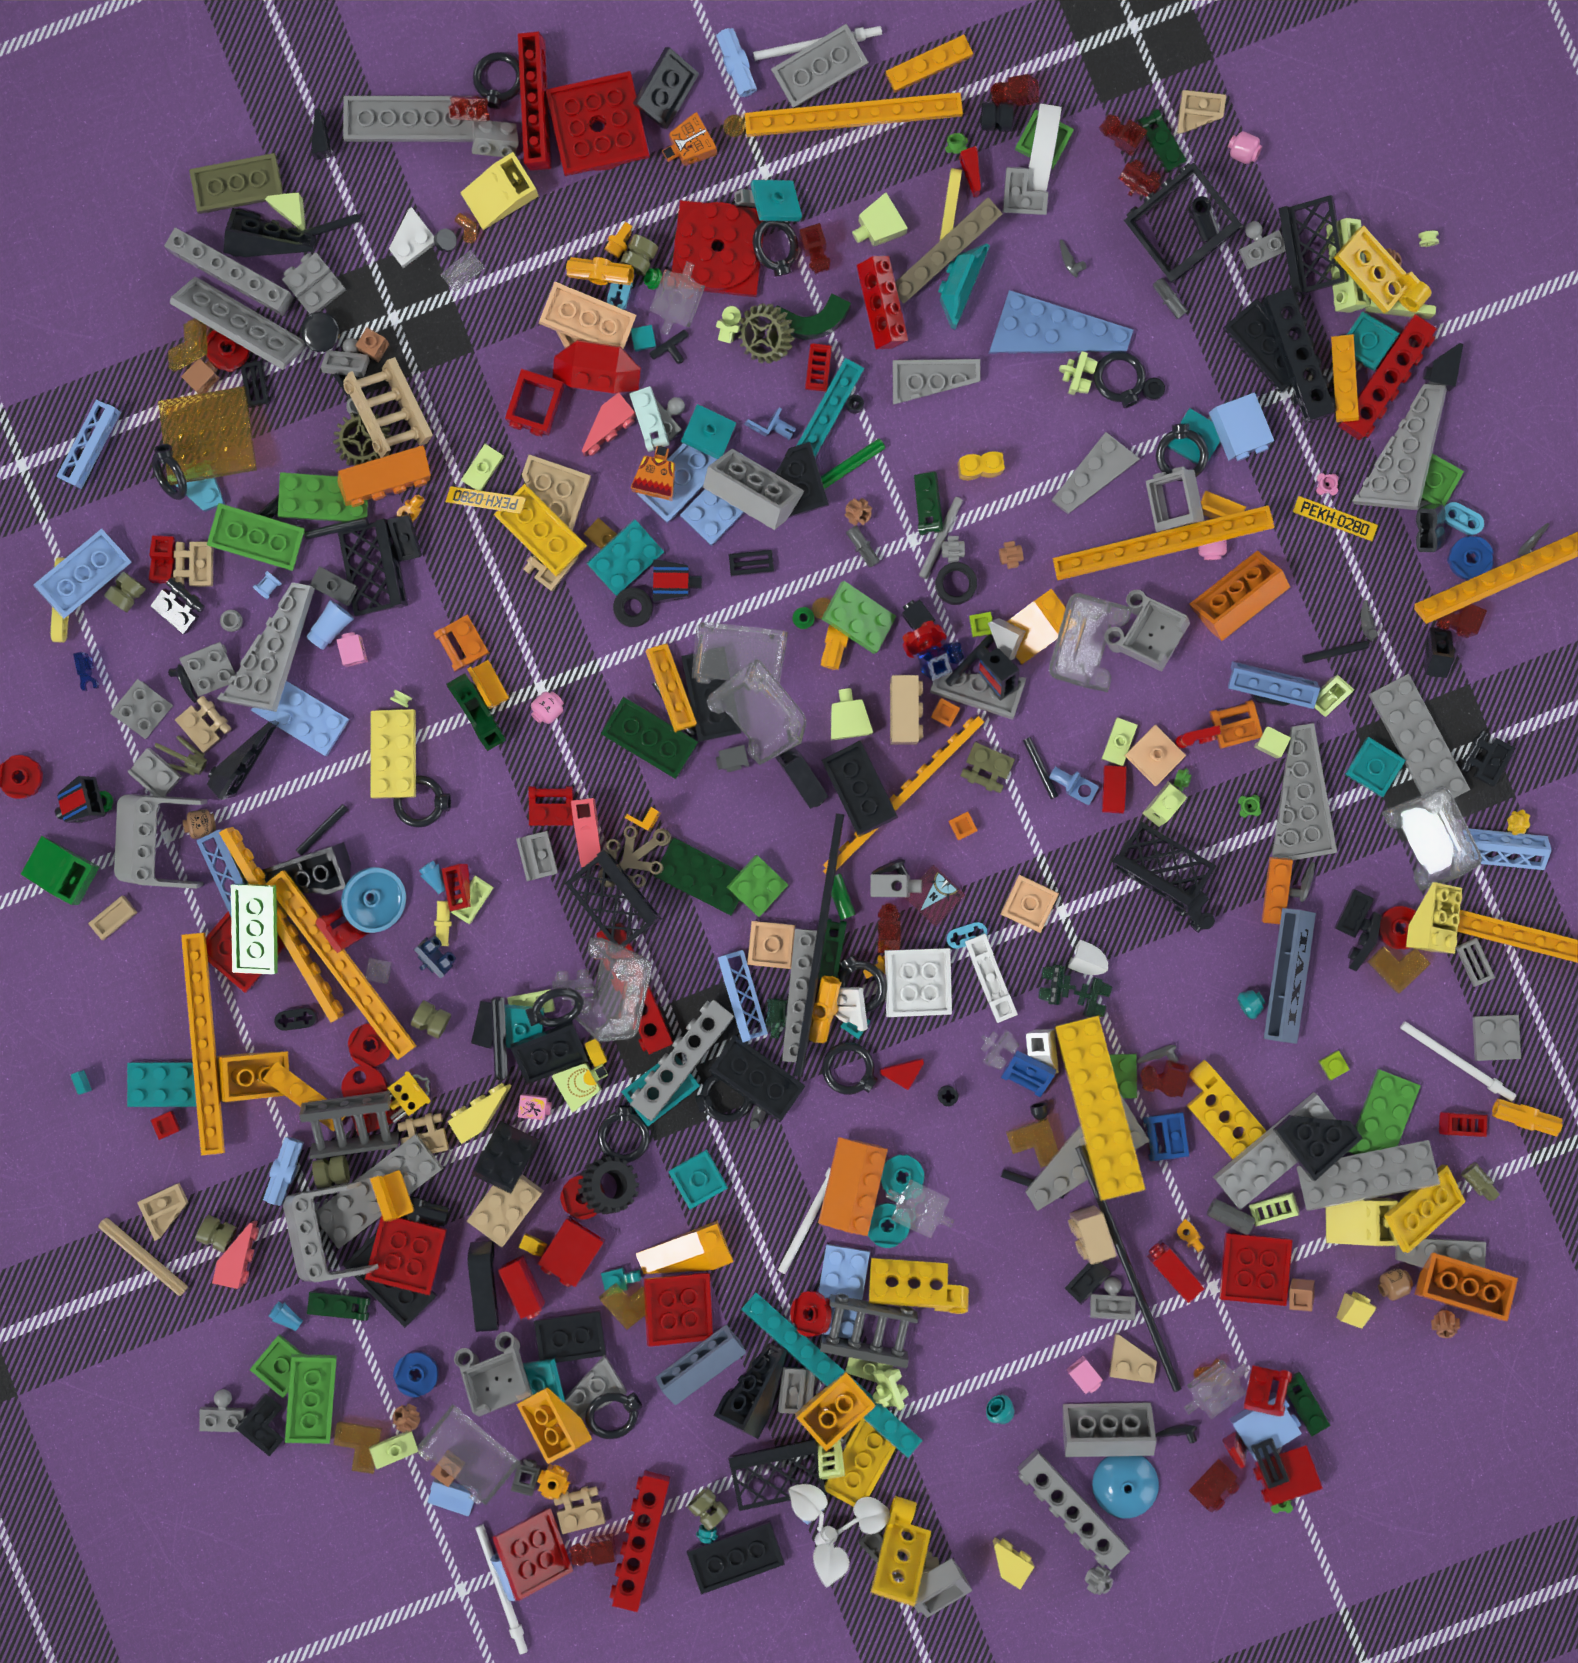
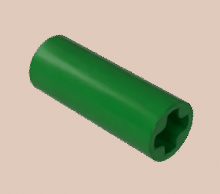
M841 873L835 875L832 898L840 920L856 915Z

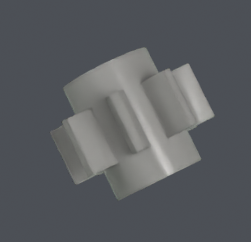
M948 536L947 541H942V558H948V563L958 562L959 557L965 556L964 541H959L958 536Z
M1099 1566L1091 1568L1085 1577V1582L1089 1584L1087 1590L1095 1595L1106 1594L1113 1584V1579L1109 1577L1111 1571Z

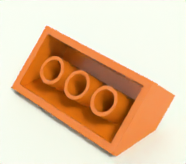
M422 445L338 471L337 482L345 505L357 507L364 504L365 500L372 498L373 501L380 500L386 497L385 494L391 492L399 494L406 491V488L410 486H415V488L422 487L430 480L431 474L425 449Z
M1256 551L1189 605L1208 630L1223 641L1288 590L1290 585L1283 570L1259 551Z
M838 1137L818 1221L819 1224L849 1233L868 1236L888 1149L876 1144Z
M1432 1252L1419 1274L1414 1295L1493 1319L1508 1321L1518 1278Z

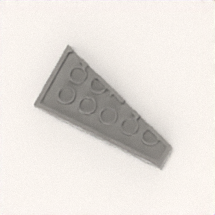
M1430 384L1422 386L1410 406V411L1398 425L1399 429L1390 438L1374 464L1375 468L1369 478L1365 479L1361 491L1352 500L1354 504L1410 510L1419 509L1447 392L1446 386Z
M298 583L290 585L278 604L279 609L273 618L270 617L266 622L268 626L262 635L259 634L240 662L241 667L235 677L231 676L228 681L230 683L224 694L220 693L217 698L218 700L277 712L315 588Z
M1314 723L1291 727L1289 735L1291 739L1287 749L1272 857L1298 860L1337 853Z
M1120 1094L1134 1149L1136 1150L1149 1142V1139ZM1080 1125L1067 1139L1059 1152L1053 1156L1044 1170L1039 1173L1025 1190L1037 1211L1088 1180L1075 1149L1078 1146L1084 1145L1088 1155Z

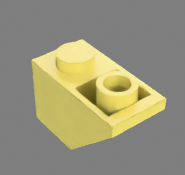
M1354 1291L1352 1295L1345 1293L1336 1318L1350 1325L1363 1328L1375 1312L1376 1307L1370 1303L1371 1299L1366 1298V1296Z
M995 1537L993 1545L1001 1578L1021 1589L1034 1568V1564L1031 1561L1032 1557L1022 1550L1020 1552L1012 1548L1013 1545L1003 1538L1000 1541Z

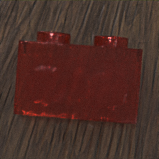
M1218 1458L1188 1491L1208 1511L1214 1512L1224 1506V1500L1229 1495H1233L1239 1490V1484L1242 1480Z

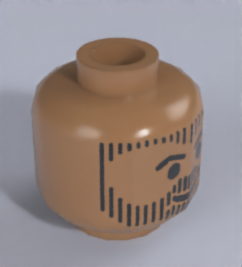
M207 809L188 812L187 820H183L184 832L189 833L192 839H199L213 833L216 830L214 813L210 814Z
M1395 1268L1380 1276L1378 1289L1383 1297L1386 1296L1388 1299L1395 1301L1410 1294L1413 1281L1407 1271Z

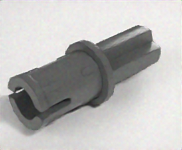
M1164 278L1154 282L1153 287L1163 299V305H1167L1176 317V320L1188 312L1176 296L1178 295L1177 292L1174 293Z
M856 525L849 529L846 535H848L856 547L855 551L860 553L868 567L878 564L879 558L869 545L871 542L865 539L858 526Z

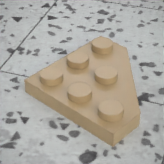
M528 455L522 472L526 485L573 531L591 480V475Z

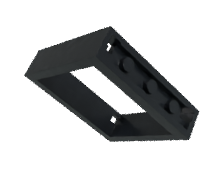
M1194 162L1191 165L1188 163L1181 167L1178 171L1180 173L1174 179L1170 177L1161 184V190L1156 194L1152 192L1143 199L1145 203L1139 208L1137 206L1133 207L1126 214L1127 218L1124 219V222L1171 283L1179 280L1244 227ZM1195 174L1230 219L1231 223L1172 270L1136 222Z

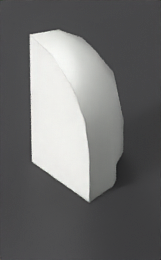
M1080 940L1075 947L1077 948L1075 957H1071L1068 968L1087 975H1099L1108 971V961L1103 952L1094 945Z

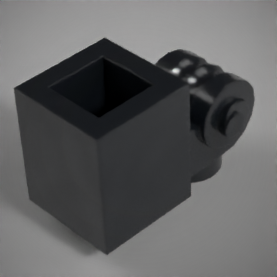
M1191 883L1184 891L1192 895L1196 889L1195 883ZM1202 891L1193 902L1189 912L1184 911L1178 906L1174 907V910L1181 917L1186 916L1191 920L1189 925L1197 933L1203 929H1210L1215 923L1212 914L1201 913V907L1209 900Z

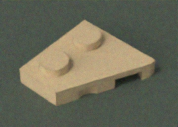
M1183 90L1176 134H1182L1222 119L1226 95Z
M180 1183L137 1203L156 1241L162 1237L189 1202Z
M1115 1333L1109 1376L1154 1383L1157 1361L1121 1335Z

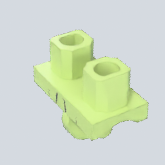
M729 306L724 309L722 318L717 321L716 327L720 328L718 340L727 343L734 341L735 333L739 332L742 325L739 323L741 312L737 307Z
M1082 351L1079 355L1076 368L1073 367L1075 361L1072 359H1068L1067 365H1060L1059 371L1064 373L1063 381L1069 382L1070 376H1073L1068 391L1069 394L1075 395L1076 392L1088 394L1092 381L1081 378L1082 371L1094 374L1097 361L1087 357L1088 353Z
M893 1367L885 1372L881 1370L875 1371L873 1374L878 1386H876L877 1391L873 1394L874 1402L882 1403L883 1407L894 1406L901 1411L905 1407L903 1400L909 1394L903 1385H896V1382L902 1377L900 1371Z

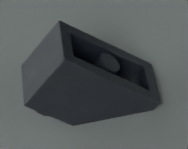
M1462 343L1457 344L1425 367L1423 372L1425 384L1444 385L1447 391H1451L1456 387L1463 350Z
M1429 628L1424 655L1425 675L1447 678L1455 659L1452 633L1449 630Z

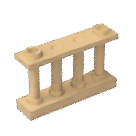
M395 357L386 361L382 367V372L358 380L353 371L347 374L343 381L344 389L347 394H350L372 439L373 449L379 454L380 458L388 455L391 451L390 446L413 438L417 440L419 446L429 442L433 434ZM383 380L389 382L392 391L369 399L365 398L361 389ZM394 399L398 401L401 411L378 419L375 418L371 407ZM402 419L408 421L411 430L385 439L380 427Z

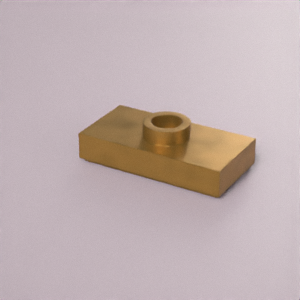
M599 518L584 533L600 549L617 535Z

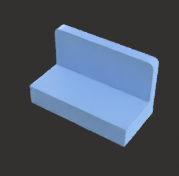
M435 1478L430 1489L428 1503L469 1516L478 1490L452 1482L447 1487Z

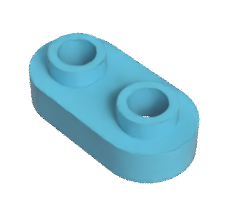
M1451 502L1444 506L1446 512L1444 523L1467 535H1475L1483 529L1484 519L1480 514L1457 502ZM1449 511L1454 512V518L1449 517ZM1468 521H1472L1474 523L1473 528H1470L1468 526Z

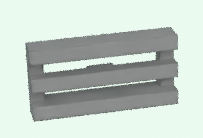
M1477 938L1456 946V950L1473 987L1495 978ZM1471 945H1474L1475 950L1480 958V961L1486 971V977H1484L1481 971V968L1476 960V957L1470 947ZM1464 948L1466 949L1480 980H1477L1473 972V969L1468 961V958L1463 950Z

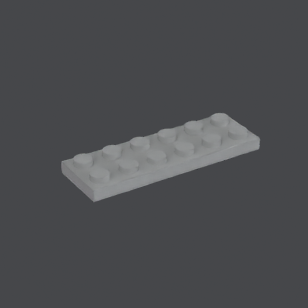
M344 96L343 139L345 142H473L472 121L475 119L474 96Z
M197 277L190 280L171 297V305L282 370L306 348L301 338Z
M1409 674L1368 694L1400 756L1406 760L1405 765L1429 810L1470 790Z
M1313 1092L1213 1176L1239 1210L1297 1163L1296 1159L1273 1130L1288 1115L1335 1119L1316 1093Z
M416 1133L354 1181H361V1186L341 1191L316 1210L317 1222L339 1249L382 1215L370 1181L371 1178L385 1176L399 1170L402 1173L408 1193L411 1194L441 1171L443 1167Z
M1429 1140L1342 1157L1316 1181L1311 1180L1301 1166L1297 1167L1307 1211L1440 1185Z

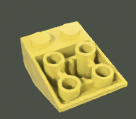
M514 152L495 162L460 192L483 230L539 197L535 186Z
M1437 882L1432 883L1409 923L1406 947L1430 952L1455 954L1457 930L1460 922L1459 913L1462 901V888Z
M503 1083L489 1090L490 1096L485 1097L483 1094L470 1102L472 1107L467 1109L466 1106H463L451 1114L453 1118L448 1123L461 1144L487 1128L510 1090V1083L506 1086Z
M1371 1198L1326 1207V1243L1399 1246L1384 1216L1398 1201L1393 1198Z

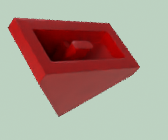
M922 1058L884 1067L880 1069V1073L909 1090L924 1061Z

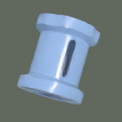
M266 571V576L258 585H254L253 588L268 600L270 593L277 586H281L282 583L270 572Z

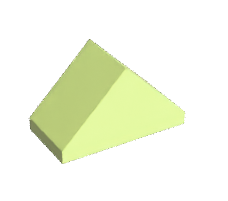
M299 193L266 197L265 200L273 209L301 231L306 230L303 198Z
M1336 675L1330 678L1320 689L1314 708L1326 717L1354 689Z

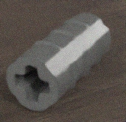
M1216 1198L1211 1202L1206 1214L1245 1235L1250 1233L1255 1223L1254 1217Z

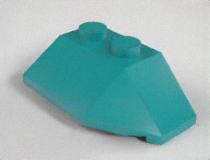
M987 243L957 255L955 261H950L946 273H949L947 281L942 280L938 293L941 294L940 303L953 330H956L988 253L990 245Z

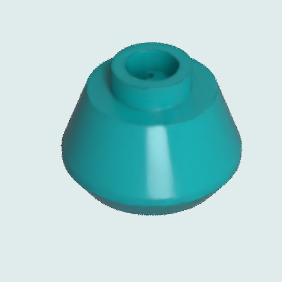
M1254 991L1239 993L1237 1000L1243 1012L1249 1019H1256L1264 1010L1263 1005L1265 1001L1262 995Z
M1006 1395L993 1397L986 1407V1417L992 1423L1007 1424L1013 1419L1015 1414L1011 1399Z

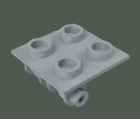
M221 642L179 658L198 697L229 685L228 681L231 676L235 677L236 675L226 655V647Z
M137 679L110 714L146 739L173 705L149 688L146 683Z

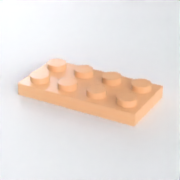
M554 282L539 324L578 340L616 345L624 349L636 315Z

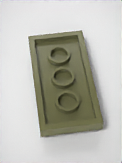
M275 153L189 169L196 209L199 214L265 202L267 196L284 194Z

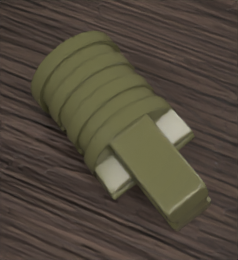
M1476 1162L1470 1164L1462 1171L1461 1176L1469 1182L1470 1186L1480 1196L1483 1195L1488 1201H1492L1500 1195L1492 1185L1494 1183L1492 1179L1483 1172Z

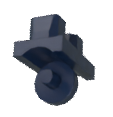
M437 936L429 939L426 937L414 949L419 955L418 958L422 961L419 969L422 971L427 967L441 979L453 967L452 964L456 957L451 952H446L443 955L438 950L442 944Z

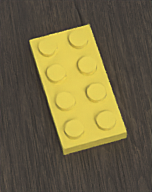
M414 709L371 711V798L416 797V711Z

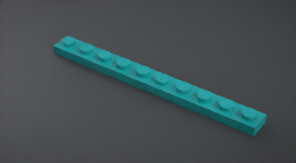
M756 1292L742 1307L741 1310L826 1386L845 1373L841 1367L824 1352H820V1349L806 1336L801 1335L796 1330V1327ZM856 1382L876 1405L863 1419L905 1457L909 1458L923 1440L886 1407L875 1403L873 1396Z

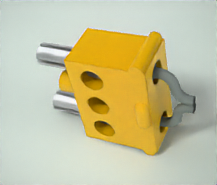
M406 1071L403 1077L388 1087L391 1098L393 1096L395 1098L390 1103L392 1110H395L398 1106L402 1107L391 1116V1120L405 1111L393 1120L394 1123L406 1114L410 1116L424 1104L430 1103V1099L427 1096L430 1092L428 1086L430 1081L427 1077L422 1078L418 1074L411 1075L410 1072ZM414 1078H418L421 1081H426V1093L422 1090V1088L419 1086V1084L416 1082ZM397 1084L402 1087L400 1092H396L394 1089ZM403 1093H406L408 1095V1099L406 1101H403L401 1099V1095ZM410 1102L415 1104L414 1109L410 1110L408 1108Z

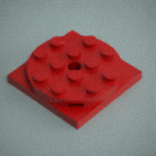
M631 71L545 89L565 176L592 170H609L624 163L650 158L640 111L633 104L636 93ZM595 122H602L604 124V129L601 132L593 130L592 126Z
M680 200L670 288L757 298L761 262L756 257L753 249V234L756 227L762 222L759 221L757 209L738 207L724 202L702 203ZM764 233L761 238V245H763ZM718 240L724 244V249L720 252L712 249V244Z

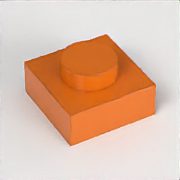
M941 698L930 718L950 728L960 708Z
M969 812L948 821L957 841L978 831Z

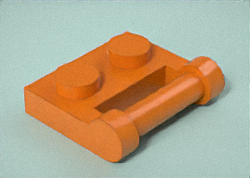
M468 615L433 633L436 640H440L449 656L454 672L489 654L487 647ZM451 632L466 656L462 660H460L447 637Z
M1253 700L1245 701V704L1220 711L1215 709L1209 712L1213 726L1220 725L1221 734L1216 736L1220 749L1259 739L1263 734ZM1246 712L1249 714L1250 718L1223 726L1220 719Z

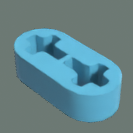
M633 282L630 285H623L622 290L619 289L620 284L611 283L607 303L614 306L612 300H616L617 295L621 294L620 301L623 303L618 304L617 307L625 310Z
M979 922L971 923L949 931L946 941L951 948H962L966 946L965 941L976 937L968 936L969 932L974 931L975 926L978 929H983V933L980 935L985 933L986 936L987 928ZM953 933H957V935L965 934L966 938L959 940V945L950 941L953 938Z

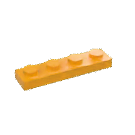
M962 35L886 70L885 74L894 93L973 57V52L965 35Z
M1354 334L1332 336L1336 422L1359 420Z
M668 644L648 648L645 652L674 731L677 732L694 727L697 723Z
M277 1061L263 1078L264 1081L299 1107L305 1102L327 1100V1098ZM332 1119L319 1120L330 1130L335 1131Z

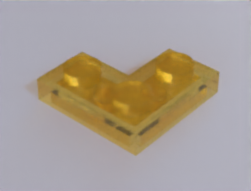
M195 318L183 324L184 342L168 350L169 369L174 372L208 354L206 325Z
M1382 947L1367 961L1397 994H1400L1431 964L1415 948H1412L1398 961L1385 947Z
M1047 1118L1006 1131L1012 1153L1015 1154L1034 1147L1040 1168L1047 1166L1053 1156L1058 1153Z
M615 1283L599 1296L600 1301L626 1330L645 1316L644 1286L631 1297H628L619 1285Z
M337 1422L333 1445L355 1448L351 1471L374 1474L375 1465L369 1447L380 1442L382 1428Z

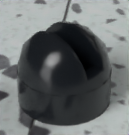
M859 395L849 396L846 402L847 410L853 414L860 413L864 406L863 398ZM855 402H858L857 407L853 408Z
M1046 1102L1030 1106L1031 1114L1035 1119L1043 1120L1047 1117L1048 1105Z

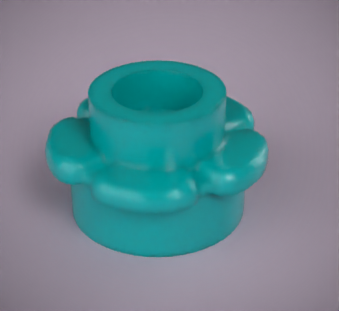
M701 1524L698 1532H696V1536L703 1543H712L718 1537L716 1535L717 1528L714 1527L711 1530H707Z

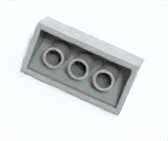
M731 449L708 466L703 488L712 494L717 495L732 506L737 507L774 530L788 519L804 490L734 449Z
M1151 1403L1063 1404L1065 1457L1154 1456L1156 1435Z

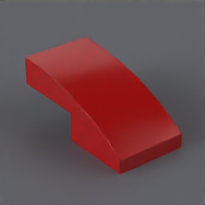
M152 535L149 554L151 558L149 581L151 583H166L170 578H173L175 538L172 536Z
M1104 765L1102 812L1124 814L1126 767Z

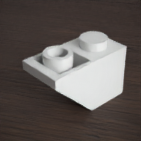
M1055 1029L1032 1030L1027 1033L1028 1056L1056 1069V1073H1059Z

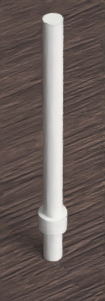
M881 26L868 29L863 27L856 28L852 32L857 42L865 41V38L882 35ZM822 38L753 52L754 60L800 52Z
M1406 1021L1402 1023L1400 1029L1487 1085V1089L1495 1094L1499 1093L1511 1102L1515 1099L1516 1094L1504 1087L1502 1082L1496 1078H1490Z
M830 1167L825 1174V1181L778 1268V1271L786 1274L823 1203L831 1170Z
M481 1524L475 1528L510 1625L509 1632L511 1638L515 1639L519 1654H524L528 1652L523 1638L524 1631L522 1625L518 1624L511 1601L508 1600L507 1593L504 1592L499 1576L490 1561L491 1557L494 1556V1552L484 1524Z

